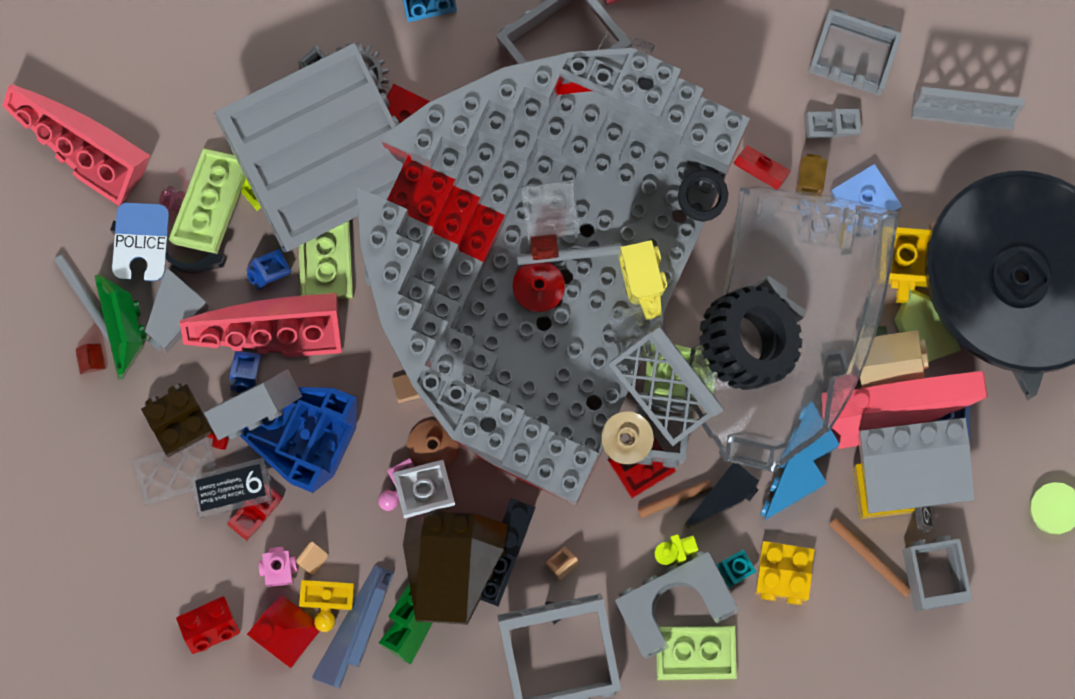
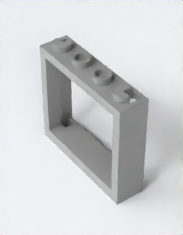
M543 0L533 10L524 12L520 19L500 29L499 33L496 34L498 44L514 65L525 63L526 60L512 42L574 0ZM584 0L617 41L608 49L633 48L630 40L597 0ZM564 79L563 84L570 83L572 81Z
M601 593L497 615L514 699L523 698L509 630L596 611L611 680L524 699H590V697L599 695L605 698L614 696L616 692L622 691Z

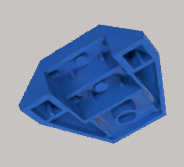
M298 387L302 397L281 409L284 414L271 421L266 417L262 419V425L252 430H249L247 426L242 429L244 433L239 436L287 482L314 493L334 477L356 430L357 398L335 388Z

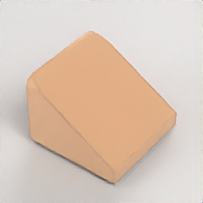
M407 374L392 378L399 404L421 398L413 388Z
M310 542L298 557L296 563L308 573L314 575L328 558V554L314 542Z

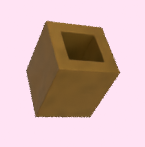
M817 154L802 156L799 163L796 192L821 195L824 190L828 160L822 159V156Z

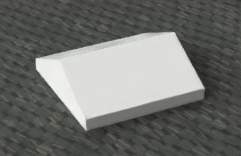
M443 460L393 473L404 518L455 505Z

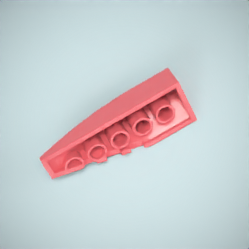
M9 85L2 106L25 129L30 128L36 134V139L43 146L47 144L56 153L55 158L61 163L65 162L74 170L72 174L78 180L116 205L120 206L123 204L144 175L150 155L109 128L61 103L16 85Z
M337 293L260 300L217 309L180 320L184 345L209 348L226 346L231 347L234 351H242L243 348L258 350L257 353L268 354V352L282 353V356L285 357L342 353Z
M984 371L916 379L824 395L827 422L840 444L839 449L859 446V431L936 421L953 411L961 410L988 398Z

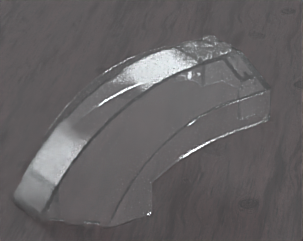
M761 186L740 188L732 251L723 295L746 286H753L766 276H770L788 289L786 297L805 309L806 312L804 318L797 322V325L800 324L802 331L799 333V337L802 338V348L798 349L801 355L798 362H795V368L781 381L758 389L742 390L730 387L728 381L722 382L716 377L718 375L716 371L712 372L707 366L709 362L702 355V351H704L703 345L691 348L689 364L724 409L717 416H712L702 424L708 436L713 438L719 447V453L724 461L773 472L830 431L854 391L877 332L888 288L899 212L863 202L815 193L784 189L776 190ZM742 317L740 322L741 341L748 353L759 359L762 351L760 334L751 321ZM686 387V391H685V399L687 398V391H688V388H687V387ZM691 394L690 400H696L695 397ZM689 404L690 407L694 408L699 417L706 413L701 405Z

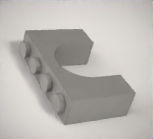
M703 551L695 553L689 557V562L680 565V563L674 564L666 569V574L658 578L656 575L651 576L642 582L643 586L635 590L631 587L619 593L620 598L616 599L615 602L642 656L646 660L670 648L655 615L659 598L670 588L687 586L698 591L716 623L740 612L709 551L705 554Z

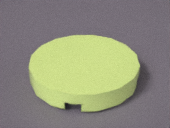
M1052 482L1043 485L1034 492L1030 500L1029 512L1031 518L1036 523L1035 525L1040 530L1055 535L1072 530L1075 527V490L1064 483Z

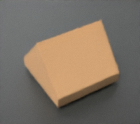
M564 546L547 560L545 564L561 581L579 565V561Z

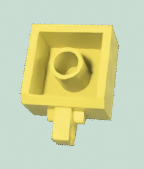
M652 240L621 247L618 258L629 302L634 305L640 304L646 320L661 317V297L665 292L667 282L664 272H659L658 266L659 262H661V256L658 246L653 247Z

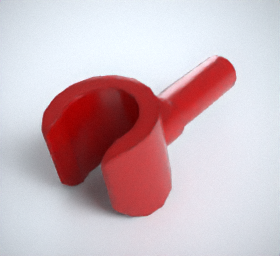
M215 433L207 436L213 439L211 447L226 450L227 437L218 440Z

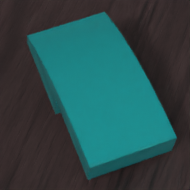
M744 549L717 564L728 588L757 572Z

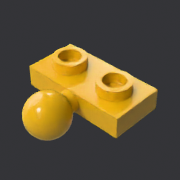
M301 580L299 607L321 608L320 613L315 617L314 624L319 631L329 632L335 626V617L331 613V609L353 610L354 583Z

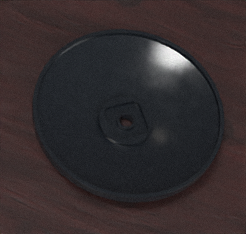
M1024 170L1006 171L986 176L960 191L945 206L934 223L925 254V276L929 296L937 315L948 332L967 351L979 359L1004 370L1028 374L1054 372L1075 364V186L1060 178L1040 172ZM1016 271H1021L1026 275L1025 283H1020L1016 280Z

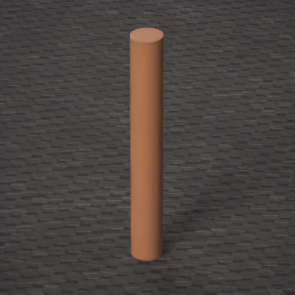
M707 479L637 509L639 516L642 519L713 489L710 479Z

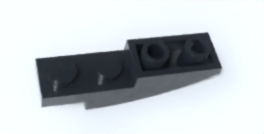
M511 498L502 523L509 526L505 552L493 569L494 574L491 580L487 581L482 591L481 601L499 607L536 509L535 506Z

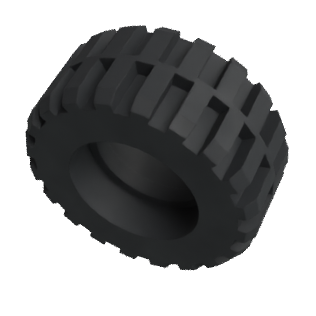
M746 286L723 295L713 301L710 308L706 309L703 318L706 320L701 321L700 324L702 335L699 336L700 345H703L704 351H702L703 358H707L709 362L707 366L712 372L716 371L718 374L716 377L722 382L728 381V385L735 389H758L781 381L787 374L793 371L796 365L795 362H798L801 355L798 349L802 348V338L799 337V333L802 331L800 324L797 325L795 311L789 309L790 304L785 299H779L780 295L773 290L768 292L766 287ZM742 317L751 321L760 334L762 351L759 359L748 353L741 341L740 322Z

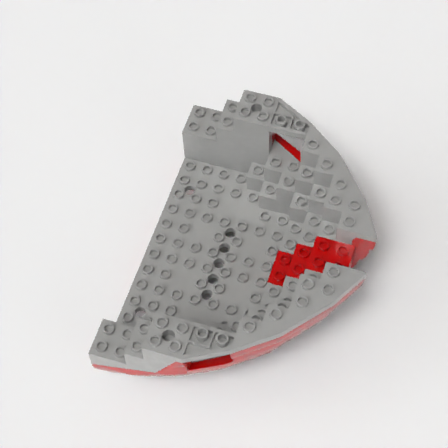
M634 48L569 52L503 67L429 102L381 137L383 146L390 151L396 160L403 164L387 200L357 188L360 246L380 322L415 391L452 440L471 450L478 458L531 486L573 505H577L603 451L601 443L603 426L610 417L619 413L629 393V390L608 363L647 334L657 323L660 325L705 222L692 220L688 216H686V220L682 223H677L672 219V213L676 210H681L678 202L680 185L686 176L699 170L713 171L725 181L750 120L749 117L703 98L704 88L679 78L680 68ZM564 79L572 81L570 83L563 84ZM698 181L691 185L688 190L689 203L692 207L701 211L710 210L718 196L716 187L708 181ZM590 225L594 229V234L588 238L583 237L579 232L580 227ZM652 240L653 247L658 246L661 262H659L658 268L659 272H664L667 287L661 297L662 316L650 320L645 319L640 304L634 305L628 300L618 254L582 258L579 261L563 260L549 262L557 267L560 272H570L573 280L569 284H565L562 304L545 312H532L523 308L515 299L512 289L514 276L519 268L523 266L518 265L517 255L621 244L623 247ZM537 280L534 282V286L540 289L543 288L544 283L541 280ZM540 318H548L552 325L549 330L541 331L536 325L537 321ZM649 340L640 346L639 356H646ZM636 349L634 352H632L630 355L636 356V351H637V349ZM623 359L617 364V367L622 373L633 374L635 360ZM641 360L638 361L637 373L643 362ZM626 377L628 381L632 384L633 378ZM595 396L601 400L602 405L598 410L588 408L586 402L590 397Z

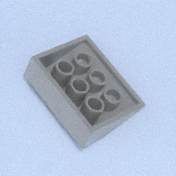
M966 418L859 431L858 443L869 514L974 501L970 443Z

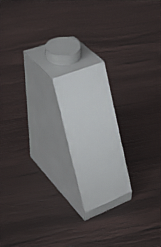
M168 268L162 277L145 330L146 334L150 337L147 342L159 351L163 348L167 353L182 337L180 320L202 314L209 307L205 300Z

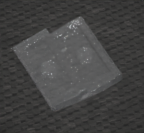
M573 180L521 187L528 240L580 234Z

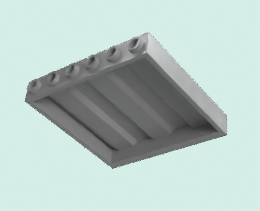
M355 43L213 113L283 252H288L357 217V188L387 200L403 166L381 142V137L400 123L395 116L391 117L387 109L390 107L388 99L384 93H379L376 84H378L377 77L372 70L368 71L364 63L367 60L365 53Z

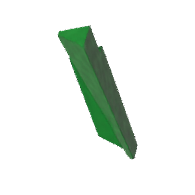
M409 584L388 616L395 623L381 638L379 644L406 663L411 664L433 623L417 622L415 620Z

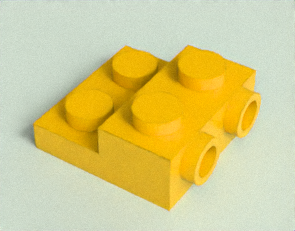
M762 541L755 594H760V599L767 601H776V597L786 598V603L793 605H802V601L807 602L810 594L815 549Z

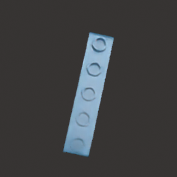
M812 403L810 406L804 405L799 417L803 421L800 430L795 429L789 443L793 444L790 454L785 452L780 467L784 468L781 477H775L770 491L774 492L770 502L766 500L760 515L764 516V521L827 484L815 461L837 449L840 444L815 403Z

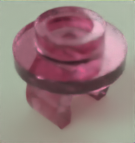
M168 186L166 190H162L159 204L165 206L168 211L171 209L179 212L181 206L177 205L176 198H184L186 193L182 191L176 192L175 187Z

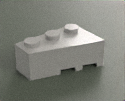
M286 369L271 379L265 380L204 412L218 440L227 436L232 440L243 434L242 429L247 426L249 430H252L262 425V419L266 417L271 421L284 414L281 409L301 398L302 395L289 370Z

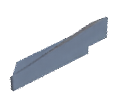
M379 566L372 568L353 602V610L348 611L312 676L314 680L340 689L349 664L360 667L391 583L393 571Z

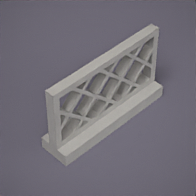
M922 86L919 92H914L911 118L1013 130L1015 118L1025 106V98Z
M658 323L647 334L608 363L672 446L712 416H717L724 410L721 403ZM648 340L656 347L654 358L639 356L640 346ZM637 349V351H636V356L630 355L632 352H634V351ZM659 352L664 359H658ZM623 359L635 360L634 373H622L617 364ZM639 360L654 362L652 376L637 375ZM657 363L670 365L672 368L671 378L655 377ZM676 373L681 380L674 379V374ZM626 377L633 378L632 384L628 381ZM636 379L651 380L650 394H641L635 390ZM655 381L670 383L668 397L653 395ZM673 383L684 384L688 388L686 399L671 397ZM692 394L696 400H690V395ZM642 398L649 399L648 405ZM652 399L667 401L665 415L653 413L651 410ZM671 401L686 403L684 417L669 416ZM689 404L701 405L706 412L698 419L687 418ZM659 419H665L664 425ZM668 420L683 421L682 431L675 437H672L667 430ZM687 422H691L692 424L686 428Z

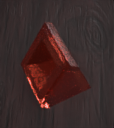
M556 234L530 237L533 260L559 257Z
M84 344L75 349L80 374L106 369L101 344Z

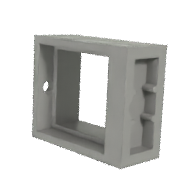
M642 398L648 405L649 399ZM652 399L651 410L666 411L667 401ZM671 401L669 412L682 413V417H684L686 403ZM636 402L635 413L644 417V409ZM689 404L687 418H690L691 404ZM681 421L680 432L682 431L683 421ZM688 435L679 441L678 453L651 450L643 460L637 463L651 465L653 461L663 462L664 467L678 468V465H683L686 461Z
M950 535L934 538L935 543L926 544V540L910 542L911 547L902 550L915 612L973 601L960 539L951 540ZM947 549L955 593L924 598L916 554Z

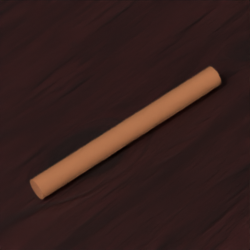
M837 518L829 524L904 597L911 593L910 587Z

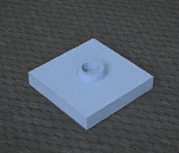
M875 164L831 190V194L857 234L862 233L902 208V205Z

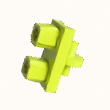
M677 534L671 536L668 542H663L656 547L654 552L655 559L662 565H670L674 561L675 564L680 563L681 565L684 564L687 556L697 553L698 547L694 536L680 539Z

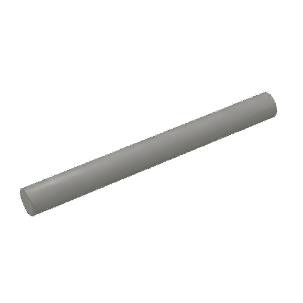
M621 244L521 254L517 255L518 265L617 255L622 246Z
M62 254L54 259L55 263L109 342L103 314Z

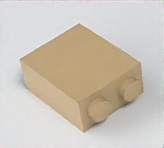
M918 330L856 339L858 368L862 388L925 378L924 370L929 369L925 339L920 340Z

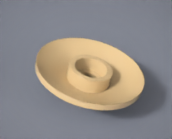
M630 411L620 412L610 417L603 426L601 443L606 454L615 462L621 464L637 463L649 454L653 446L654 436L652 428L648 421L640 414ZM623 434H627L630 437V441L627 444L621 440Z

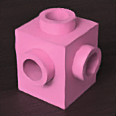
M284 547L269 548L268 553L262 554L263 560L258 561L260 576H265V585L267 587L294 584L293 572H297L296 556L291 557V553L284 551ZM277 563L282 564L279 570H274V566Z

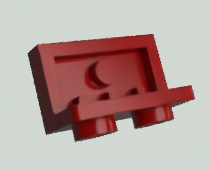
M225 596L176 617L183 639L192 654L205 651L209 647L229 640L240 633Z

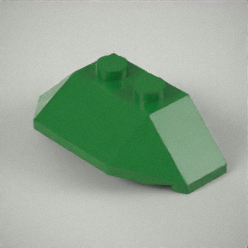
M99 274L95 275V282L117 377L120 380L125 377L143 349L142 341L147 340L144 325L139 326L137 316L141 315L138 300L133 301L131 293Z

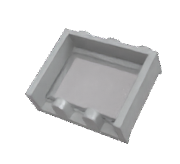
M829 10L808 73L881 96L902 33L897 32L896 28L888 25L883 27L875 25L873 21L864 17H859L858 19L851 17L843 10Z

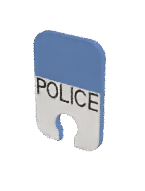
M123 203L118 207L112 271L118 279L132 280L130 264L136 258H143L147 261L148 267L144 272V281H158L164 276L169 212L165 206L160 204Z

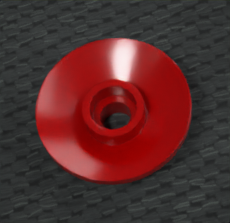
M549 262L526 264L516 272L512 289L515 299L523 308L532 312H545L553 309L561 301L565 290V282L558 268ZM541 280L544 283L543 288H536L534 282Z

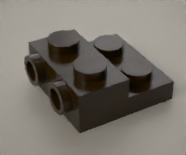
M182 384L173 385L168 389L169 394L161 398L158 396L151 397L146 400L145 407L141 408L167 458L214 433L187 384L183 386Z

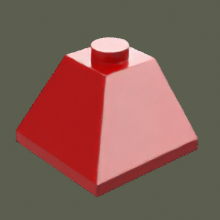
M281 595L261 615L247 635L289 668H292L320 631L315 627L314 619L284 595Z

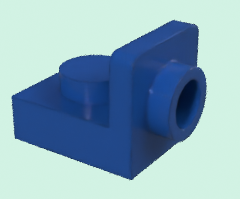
M280 249L253 259L246 269L249 281L255 285L258 291L263 289L267 283L285 277L291 272Z
M235 351L229 375L231 391L241 393L257 385L256 381L261 364V354Z

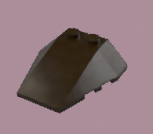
M433 511L416 515L407 520L403 548L414 615L417 622L468 625L483 596L482 591L487 581L491 580L494 574L493 569L505 552L509 528L507 524L475 513Z

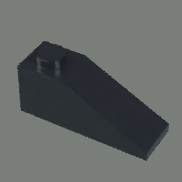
M734 461L687 520L685 526L687 528L695 526L740 505L745 499L750 502L759 490L755 487L759 480Z

